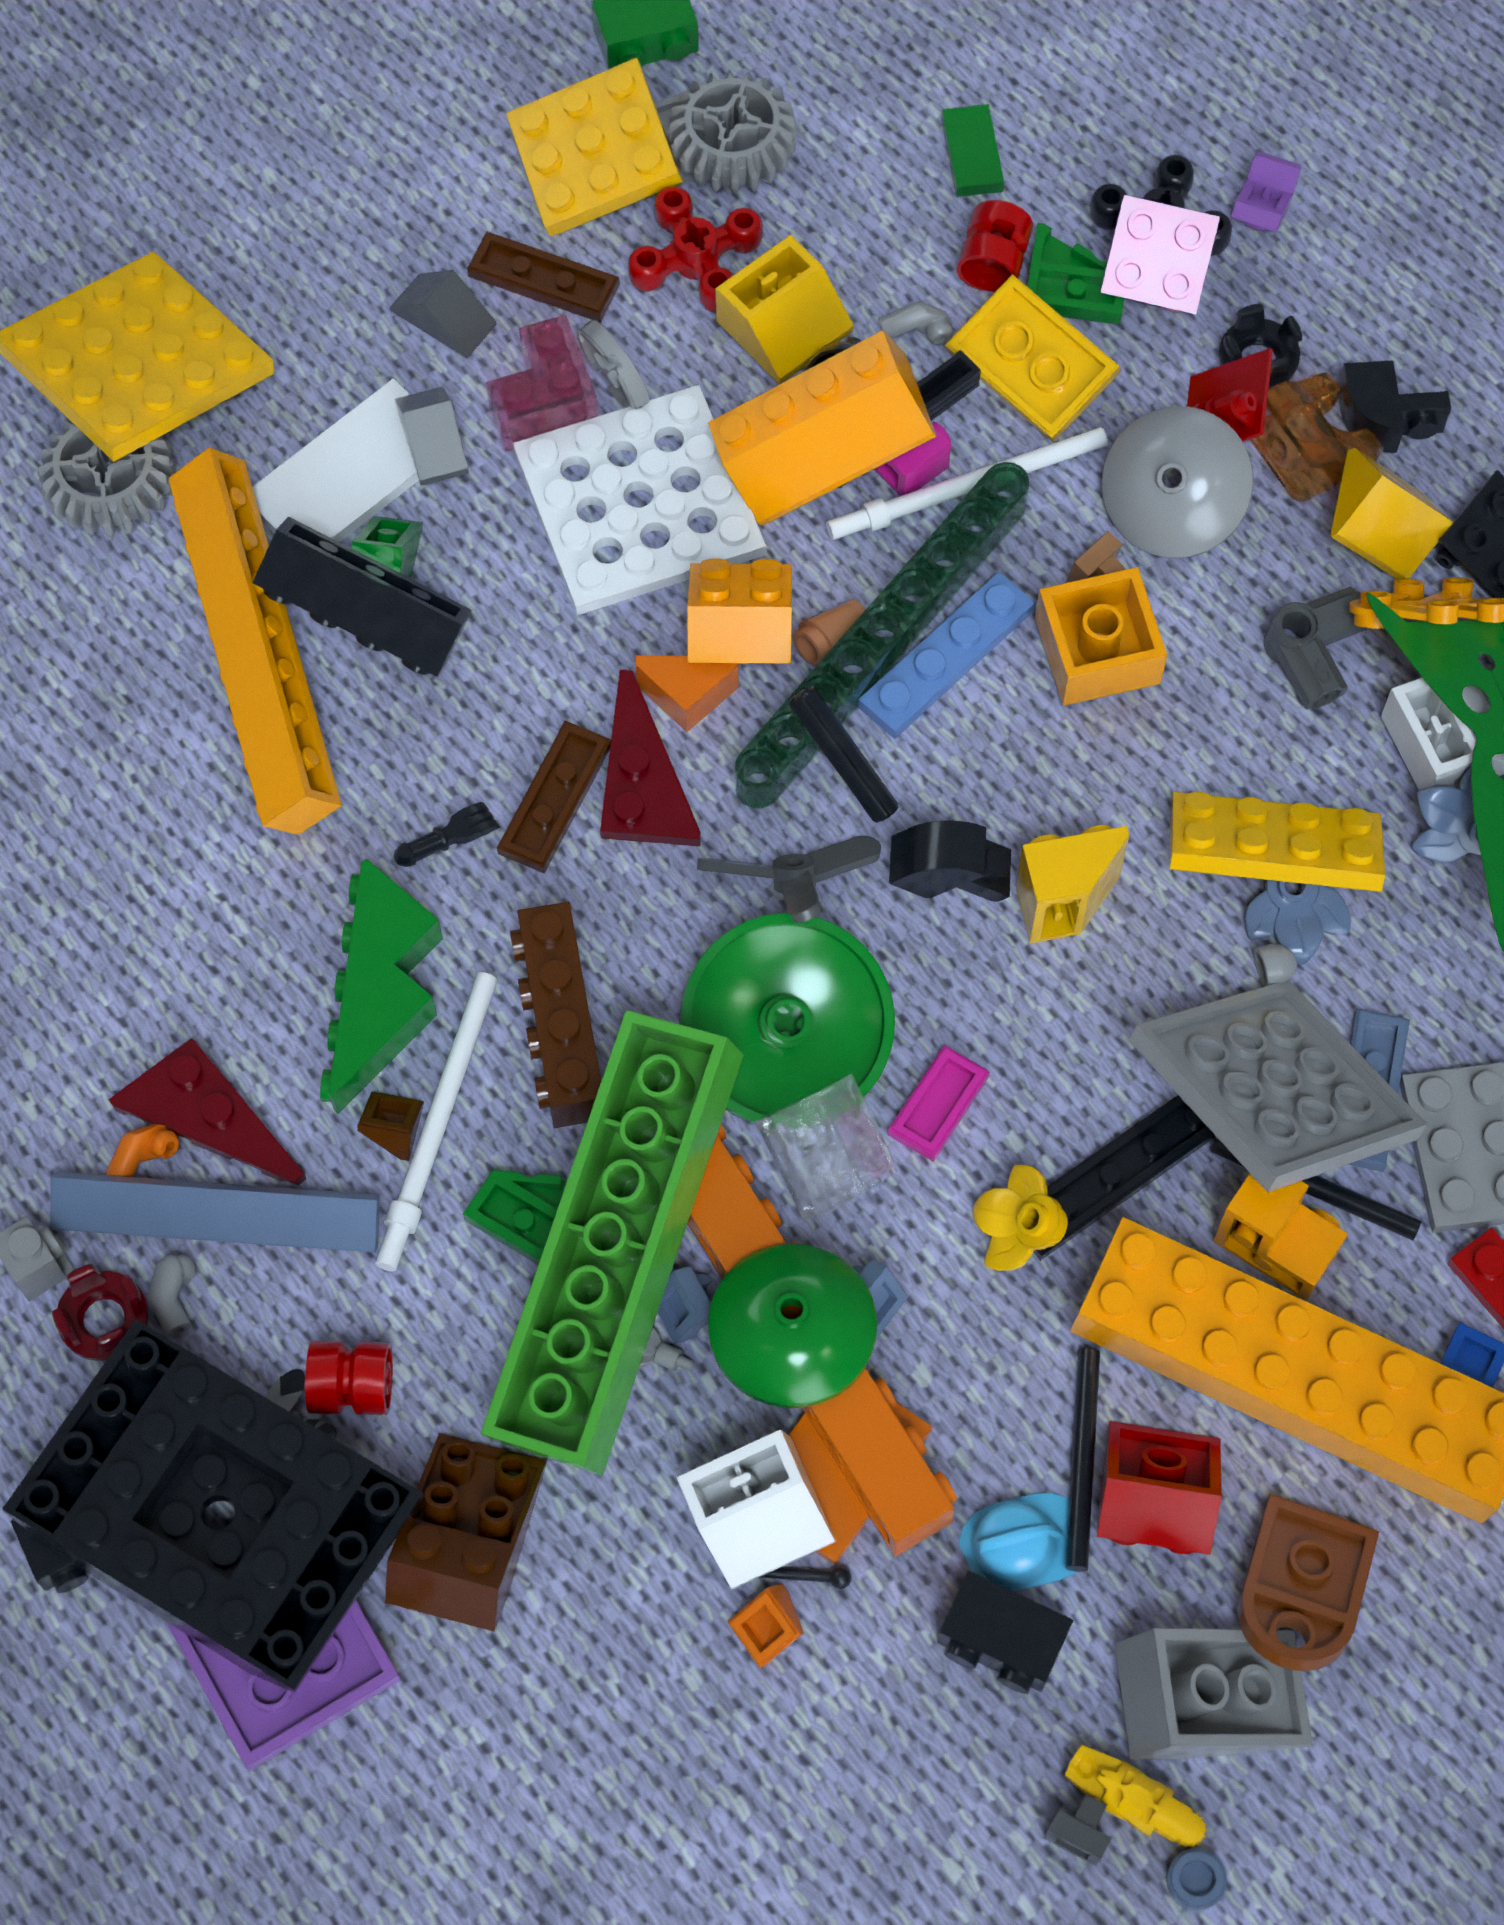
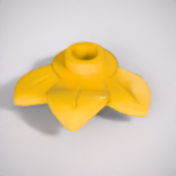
M1014 1165L1008 1179V1189L994 1188L985 1191L973 1206L975 1224L983 1233L992 1236L984 1259V1265L992 1270L1012 1271L1021 1268L1029 1260L1034 1250H1042L1058 1244L1067 1230V1215L1059 1202L1048 1196L1046 1178L1039 1170L1028 1165Z

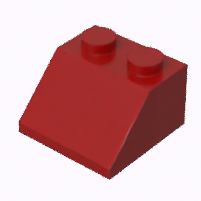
M1109 1421L1098 1506L1097 1537L1111 1539L1113 1542L1121 1545H1135L1139 1543L1164 1547L1178 1554H1192L1195 1552L1211 1555L1222 1498L1221 1438Z

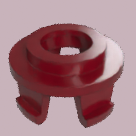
M93 1264L79 1267L66 1276L69 1287L63 1293L57 1309L52 1311L53 1321L66 1346L78 1356L94 1361H105L109 1358L135 1319L145 1325L148 1323L147 1301L129 1275L113 1271H98ZM103 1299L113 1300L123 1309L124 1323L122 1326L96 1338L89 1334L85 1328V1313L89 1306L96 1301Z

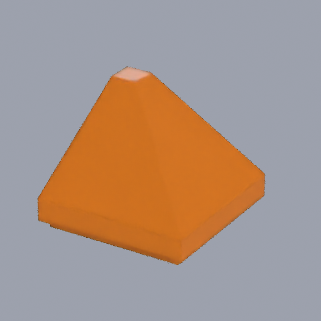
M783 1583L767 1587L728 1621V1624L760 1669L769 1664L804 1634L790 1594Z

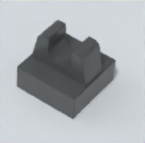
M1086 1793L1075 1817L1058 1809L1044 1839L1097 1867L1111 1840V1837L1096 1830L1108 1804Z

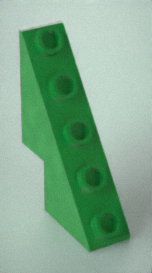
M368 859L361 863L360 874L352 873L350 878L349 904L355 905L353 922L344 923L342 933V952L348 953L346 971L338 970L335 981V1001L341 1002L339 1020L331 1019L329 1024L327 1045L328 1051L334 1052L332 1070H323L320 1085L321 1101L331 1102L337 1114L437 1016L433 997L407 974L443 940L439 920Z

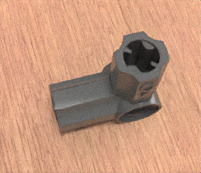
M1351 586L1306 604L1299 602L1287 603L1279 609L1264 637V648L1271 660L1282 665L1305 709L1315 710L1330 704L1344 695L1348 689L1326 646L1367 630V628L1354 625V614L1349 612V603L1360 599V591H1354ZM1284 629L1294 631L1300 639L1288 636Z

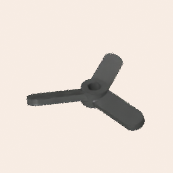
M857 836L805 855L788 854L780 856L772 862V865L698 858L697 870L772 878L775 891L784 896L792 921L802 923L814 918L822 910L816 890V883L876 862L880 857L881 844L872 837Z

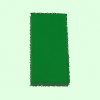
M989 104L942 109L941 121L956 197L1003 192L1004 179Z

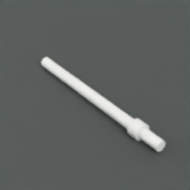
M1100 427L887 501L880 497L861 504V510L826 521L827 532L831 540H835L867 528L870 532L890 526L893 519L1108 445L1106 433Z
M479 972L477 974L398 1200L391 1201L384 1221L388 1229L375 1265L383 1270L396 1271L408 1235L414 1234L422 1214L418 1206L498 981L495 976L489 973Z

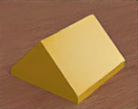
M1354 447L1347 451L1330 537L1395 579H1409L1453 522L1423 492Z

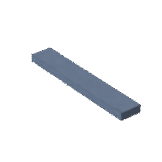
M55 1172L51 1176L50 1229L373 1253L378 1248L380 1195L68 1172Z

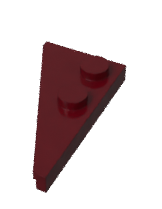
M620 670L600 827L601 838L700 847L701 832L632 670Z
M193 1038L189 1039L108 1099L113 1109L120 1114L125 1115L127 1113L150 1124L166 1125L165 1128L167 1130H171L177 1135L190 1140L192 1144L229 1160L233 1158L261 1170L262 1174L276 1180L288 1181L297 1186L306 1180L303 1171Z

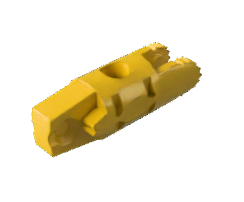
M1081 1745L1074 1754L1064 1777L1083 1793H1087L1108 1804L1105 1809L1106 1812L1124 1819L1136 1830L1148 1837L1154 1831L1170 1842H1177L1178 1846H1184V1849L1188 1846L1191 1848L1195 1845L1198 1846V1843H1201L1203 1838L1206 1837L1205 1832L1208 1830L1205 1828L1207 1823L1203 1821L1204 1817H1200L1198 1812L1193 1813L1192 1808L1173 1798L1175 1790L1160 1781L1149 1778L1128 1762L1121 1761L1085 1745Z

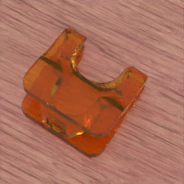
M1326 372L1301 381H1288L1271 387L1268 390L1267 408L1272 414L1265 417L1263 435L1250 439L1288 495L1299 502L1307 501L1341 483L1348 450L1355 447L1377 461L1384 449L1372 431L1368 429L1352 432L1343 431L1332 426L1325 419L1324 414L1336 405L1338 396L1342 392V389L1332 375Z

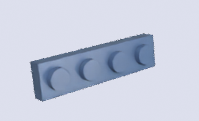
M998 572L858 699V708L891 737L896 739L1035 611L1036 602L1003 574Z

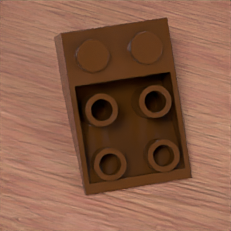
M439 1433L417 1486V1489L423 1492V1497L397 1535L387 1560L385 1603L495 1632L511 1588L547 1460Z

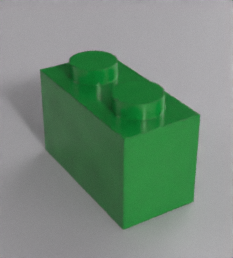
M690 0L591 1L593 28L607 69H611L634 58H637L641 67H643L645 64L665 59L680 60L690 53L699 51L698 22Z

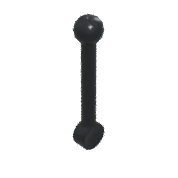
M842 1566L836 1567L832 1571L778 1568L760 1577L827 1582L838 1589L846 1588L852 1579L850 1571Z

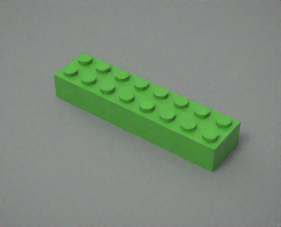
M625 1011L480 1434L501 1444L603 1476L744 1056L728 1037L640 1013Z

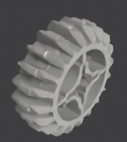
M730 69L724 79H717L710 72L706 85L693 80L690 93L680 92L677 106H673L670 112L668 141L671 143V151L675 161L680 163V169L683 171L684 176L694 174V180L698 187L708 181L712 182V188L715 193L722 186H730L736 195L742 185H747L755 192L759 179L772 184L773 178H775V171L785 172L788 158H792L795 152L797 123L795 122L791 102L784 101L781 88L770 90L767 77L757 83L753 82V77L749 71L742 79L735 78Z
M64 420V435L50 433L49 443L51 448L41 450L43 465L38 467V477L43 487L41 492L45 501L49 503L53 514L59 520L65 518L67 525L73 531L83 525L85 532L92 538L98 531L99 526H103L105 534L112 539L115 526L123 525L124 529L132 534L134 528L133 520L139 518V520L150 525L151 515L149 508L164 511L165 502L163 496L172 495L168 478L175 473V466L171 460L172 452L170 446L163 440L162 436L133 451L137 455H133L131 452L113 462L74 424ZM81 488L82 492H92L99 496L86 495L75 489Z

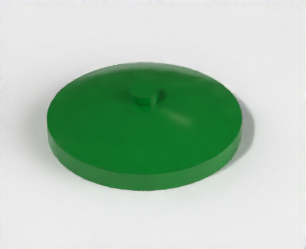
M778 913L757 917L737 925L723 934L702 954L690 973L683 991L679 1024L728 1037L744 1054L726 1111L755 1125L776 1129H798L814 1126L840 1116L855 1106L873 1088L880 1078L891 1053L895 1032V1010L892 994L881 967L868 949L853 935L841 927L818 917L802 923H795L792 921L789 913Z

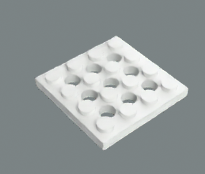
M700 385L649 400V403L636 410L634 407L631 408L629 406L512 443L518 465L577 615L689 580L690 563H701L706 559L719 558L729 561L730 564H740L767 555L766 544L752 510L747 507L722 465L708 422L713 420ZM673 435L680 438L683 444L676 451L665 452L656 446V442L663 436ZM628 450L636 456V459L628 466L619 467L609 461V457L616 451ZM571 465H582L589 470V474L585 479L575 482L565 479L562 473ZM689 475L696 478L700 484L691 492H680L672 486V483L680 476ZM636 490L646 491L653 497L652 501L644 507H633L625 501V498L629 493ZM588 505L600 506L606 512L604 517L596 522L583 521L579 518L578 513L583 507ZM698 516H707L716 522L715 528L708 533L694 532L688 525L692 519ZM651 531H661L669 537L667 544L660 548H649L641 540L645 534ZM604 546H614L622 552L621 557L617 561L609 564L599 562L594 557V554L599 548Z

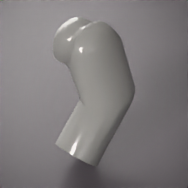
M920 301L913 302L879 318L882 329L891 339L913 329L927 334L928 339L934 345H943L953 336L952 319L944 310Z

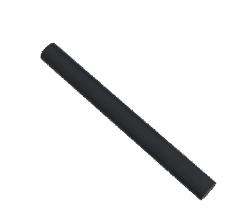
M1216 1139L1211 1153L1243 1166L1227 1147ZM1318 1175L1302 1180V1182L1309 1185L1306 1192L1307 1195L1414 1241L1422 1223L1421 1220Z
M1093 1348L1078 1350L1065 1565L1067 1570L1075 1572L1087 1571L1089 1562L1100 1351Z

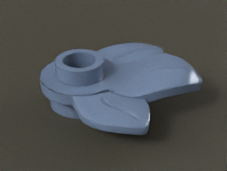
M1472 766L1464 773L1459 788L1433 786L1420 789L1417 792L1421 813L1429 826L1411 843L1412 848L1420 856L1436 862H1453L1467 853L1481 856L1473 816Z
M1266 880L1265 891L1252 899L1246 910L1245 925L1250 940H1259L1275 935L1277 942L1294 954L1297 963L1304 965L1318 950L1323 938V932L1335 935L1349 933L1351 925L1350 913L1344 899L1335 889L1328 886L1300 883V894L1292 895L1285 889V882Z

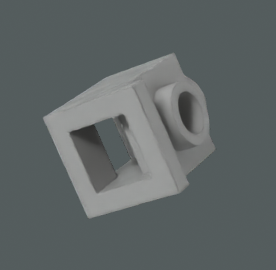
M28 1216L0 1232V1259L28 1302L65 1280L66 1276L75 1270L48 1226L37 1232Z

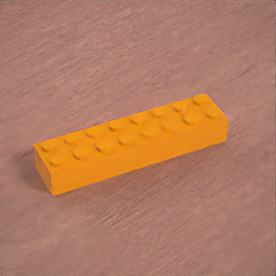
M1122 1217L1070 1332L1479 1523H1484L1499 1510L1504 1497L1503 1392Z

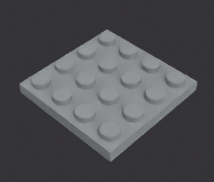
M1290 981L1274 983L1137 1024L1129 1039L1147 1062L1164 1078L1181 1099L1215 1134L1217 1139L1227 1147L1267 1192L1419 1140L1427 1126V1123Z

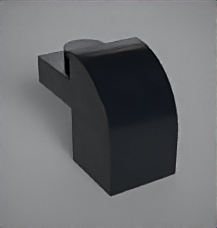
M1393 360L1344 363L1337 386L1340 412L1345 427L1358 442L1376 451L1397 453L1402 435H1409L1413 439H1426L1434 436L1436 433H1443L1451 411L1449 391L1399 394Z
M932 821L915 825L891 836L890 885L924 898H933L954 888H959L994 902L1010 897L1011 849L987 840L986 827L964 821Z

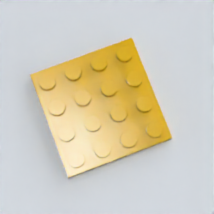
M154 251L0 330V354L113 462L274 374V360Z

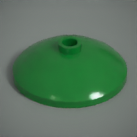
M782 1244L752 1253L737 1263L726 1274L716 1289L711 1302L708 1317V1333L710 1346L719 1368L737 1389L767 1405L783 1408H802L817 1405L836 1397L859 1378L870 1361L877 1335V1315L872 1295L866 1283L846 1261L827 1250L815 1246ZM790 1305H795L802 1310L801 1316L796 1319H787L781 1312Z

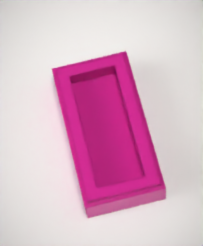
M944 1045L888 1129V1136L934 1162L988 1080L990 1071Z

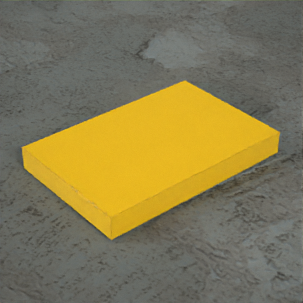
M1013 274L945 344L946 350L952 356L962 350L981 369L980 380L1052 442L1078 418L1121 372L1120 366Z

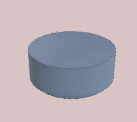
M1195 1848L1183 1851L1172 1861L1167 1871L1166 1884L1169 1894L1178 1905L1191 1911H1203L1213 1907L1224 1895L1227 1886V1874L1218 1857L1207 1850Z

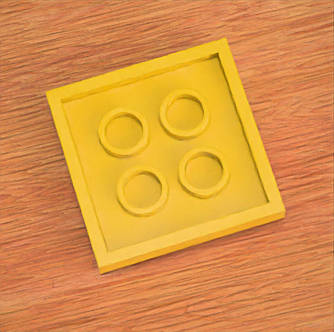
M637 58L506 113L540 216L549 236L561 234L659 193L666 187L683 183L643 69Z

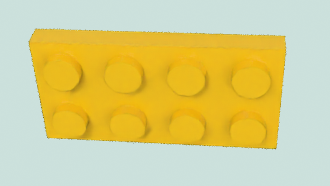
M1173 792L1170 811V870L1382 892L1385 879L1381 813L1368 812L1359 808L1344 810L1316 807L1309 803L1287 804L1268 802L1255 797L1240 799L1212 796L1205 792Z

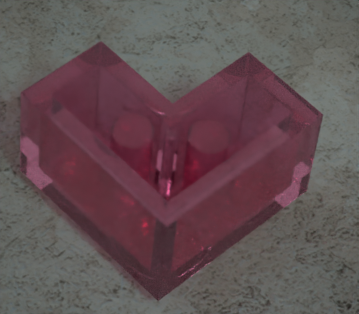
M566 314L519 328L522 359L526 370L486 382L490 413L504 452L513 450L512 443L598 416L596 393Z

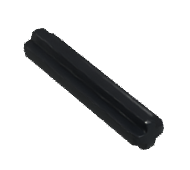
M808 687L798 692L790 700V707L870 818L876 823L889 818L898 809V802L819 692L814 687Z

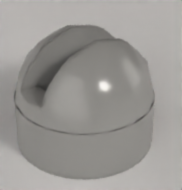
M1268 944L1254 948V964L1263 987L1291 980L1296 972L1297 961L1294 954L1288 948L1280 944Z

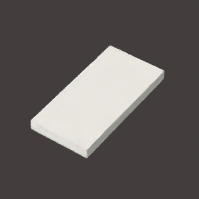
M393 378L252 486L262 522L275 533L276 529L289 516L341 542L418 482L417 472L395 404L396 398L410 394Z

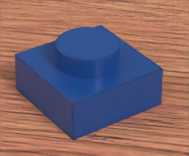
M1459 1322L1440 1364L1493 1388L1504 1364V1343Z

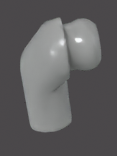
M184 1254L177 1255L176 1257L167 1255L156 1264L147 1294L148 1301L167 1338H173L191 1328V1324L178 1300L182 1284L190 1283L195 1276L196 1270L192 1259Z

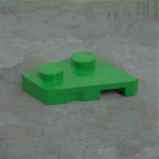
M492 1170L463 1212L464 1221L539 1265L567 1180H562L560 1175L539 1174L527 1177L519 1172Z

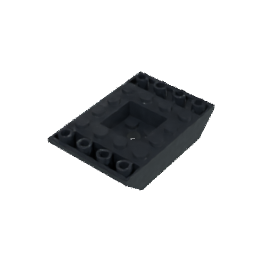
M135 1319L2 1510L54 1552L249 1674L295 1693L423 1497V1492ZM217 1501L231 1504L235 1509V1515L228 1526L221 1529H212L203 1523V1513L210 1504Z

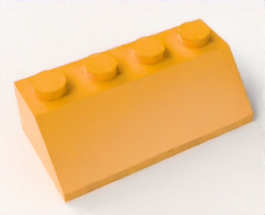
M884 330L708 422L722 465L747 507L752 510L754 518L760 526L784 516L937 437L906 353Z

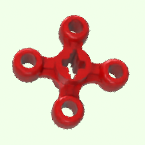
M676 186L666 187L656 196L654 212L660 227L673 233V240L667 247L660 250L653 246H641L635 249L628 260L630 281L635 288L641 291H654L661 287L667 275L678 271L688 279L699 281L698 290L701 304L705 309L716 313V288L733 276L729 270L719 267L718 259L724 252L731 249L738 253H749L757 249L763 237L761 217L750 208H738L728 215L723 225L715 228L710 221L704 218L692 217L693 204L686 190Z

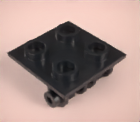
M1499 470L1492 474L1454 520L1453 524L1439 538L1441 543L1437 547L1438 554L1436 556L1437 562L1446 569L1462 565L1492 598H1504V476Z

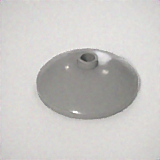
M1173 406L1154 410L1131 423L1112 445L1106 458L1102 475V493L1105 507L1117 530L1134 546L1150 554L1166 558L1197 556L1214 549L1227 540L1239 527L1248 511L1254 485L1251 459L1238 434L1226 422L1214 414L1186 406ZM1171 470H1179L1182 474V481L1175 488L1167 487L1164 482L1165 475Z

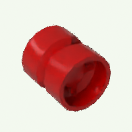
M987 200L979 203L973 209L967 229V240L963 243L957 263V273L960 279L972 288L993 293L1012 274L1019 279L1024 259L1023 254L1027 251L1033 229V221L1030 215L1021 207L1006 201Z
M312 1340L308 1347L305 1371V1401L308 1413L340 1414L345 1406H352L356 1415H387L391 1404L393 1377L391 1343L359 1341L353 1350H348L343 1341Z

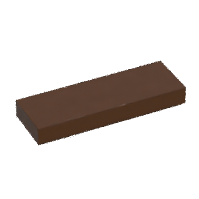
M486 231L467 268L468 277L591 320H597L599 323L602 322L620 286L618 276Z
M564 721L497 846L499 855L545 874L610 751L611 739Z

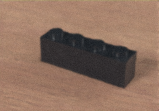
M289 516L276 529L252 582L263 588L264 594L270 599L286 605L292 603L310 612V617L317 623L329 628L340 627L355 635L356 640L364 647L374 651L385 650L401 658V662L408 669L423 675L430 673L438 677L447 663L472 612L471 609Z

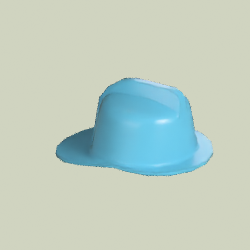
M1035 1493L1001 1501L975 1512L963 1526L958 1543L970 1570L1014 1592L1061 1581L1077 1573L1065 1568L1069 1498L1055 1493Z

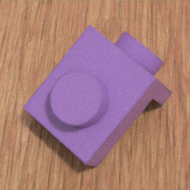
M1257 152L1253 158L1247 181L1236 199L1231 218L1241 220L1246 226L1255 230L1277 232L1290 207L1301 172L1300 164L1264 152Z

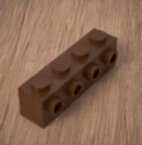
M570 901L517 910L520 929L511 930L510 936L515 962L526 961L528 977L518 979L523 1011L534 1009L536 1026L526 1028L531 1060L542 1058L545 1076L534 1077L539 1109H551L554 1128L587 1123L601 1084V1077Z

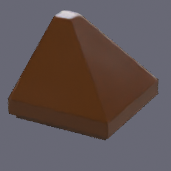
M371 1092L358 1122L357 1131L400 1160L409 1161L424 1101Z

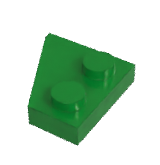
M1037 223L1027 287L1062 317L1120 325L1124 298L1100 293L1108 262L1097 259L1092 251L1078 243L1073 248L1051 235V227L1043 223Z

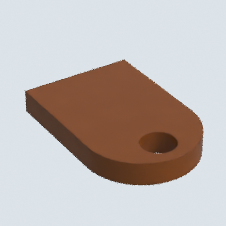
M1270 1494L1264 1509L1238 1603L1239 1624L1243 1635L1251 1647L1267 1661L1290 1670H1316L1334 1662L1344 1652L1354 1633L1380 1531ZM1281 1627H1290L1297 1630L1303 1636L1305 1645L1293 1648L1283 1644L1279 1640L1276 1630Z

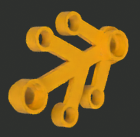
M1461 577L1444 578L1442 581V592L1424 598V581L1397 579L1394 580L1392 594L1385 591H1364L1360 593V599L1349 603V612L1354 614V625L1364 628H1384L1370 606L1367 593L1374 595L1401 618L1422 620L1434 624H1454L1458 622V617L1490 623L1504 622V598L1472 599L1473 580Z

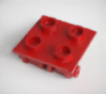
M1268 348L1190 376L1187 407L1201 409L1219 417L1238 434L1243 442L1262 436L1273 350Z

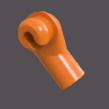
M151 1124L125 1133L120 1139L104 1175L134 1177L139 1163L160 1157L163 1159L173 1157L179 1148L177 1134L165 1128L166 1125Z

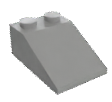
M1153 1628L1115 1643L1131 1760H1181L1313 1746L1301 1671L1282 1668L1267 1661L1251 1647L1241 1629ZM1276 1630V1634L1283 1644L1297 1648L1295 1630Z

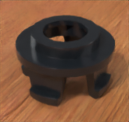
M1253 304L1240 309L1236 314L1238 318L1235 325L1224 334L1221 340L1218 354L1220 366L1242 358V352L1249 346H1265L1273 350L1276 358L1271 363L1268 391L1285 385L1295 375L1300 361L1298 343L1302 341V331L1298 322L1293 316L1287 317L1282 325L1265 319L1262 304Z

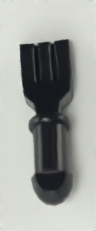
M479 802L465 807L452 815L448 825L443 829L435 827L432 832L407 844L404 842L399 845L394 852V861L400 866L410 867L416 865L417 861L441 850L447 851L452 844H466L500 828V826L494 820V816L489 812L486 804Z

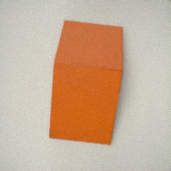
M636 655L635 658L636 679L640 690L686 732L691 730L739 688V663H688V656Z

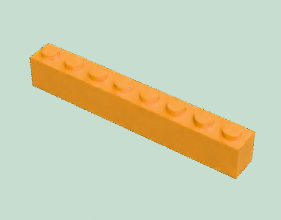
M209 447L168 478L174 498V508L180 520L185 539V548L190 557L197 583V593L202 601L208 624V633L213 642L219 664L220 678L225 686L232 712V722L238 734L244 757V766L248 772L254 793L256 811L261 819L262 826L292 834H300L340 808L342 804L286 605L270 599L264 594L263 588L252 583L269 545L245 460Z

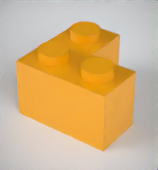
M1249 1173L1227 1206L1213 1242L1307 1301L1341 1250L1348 1233L1340 1229V1223L1329 1213L1316 1208L1310 1210L1301 1204L1309 1185L1299 1181L1267 1192Z

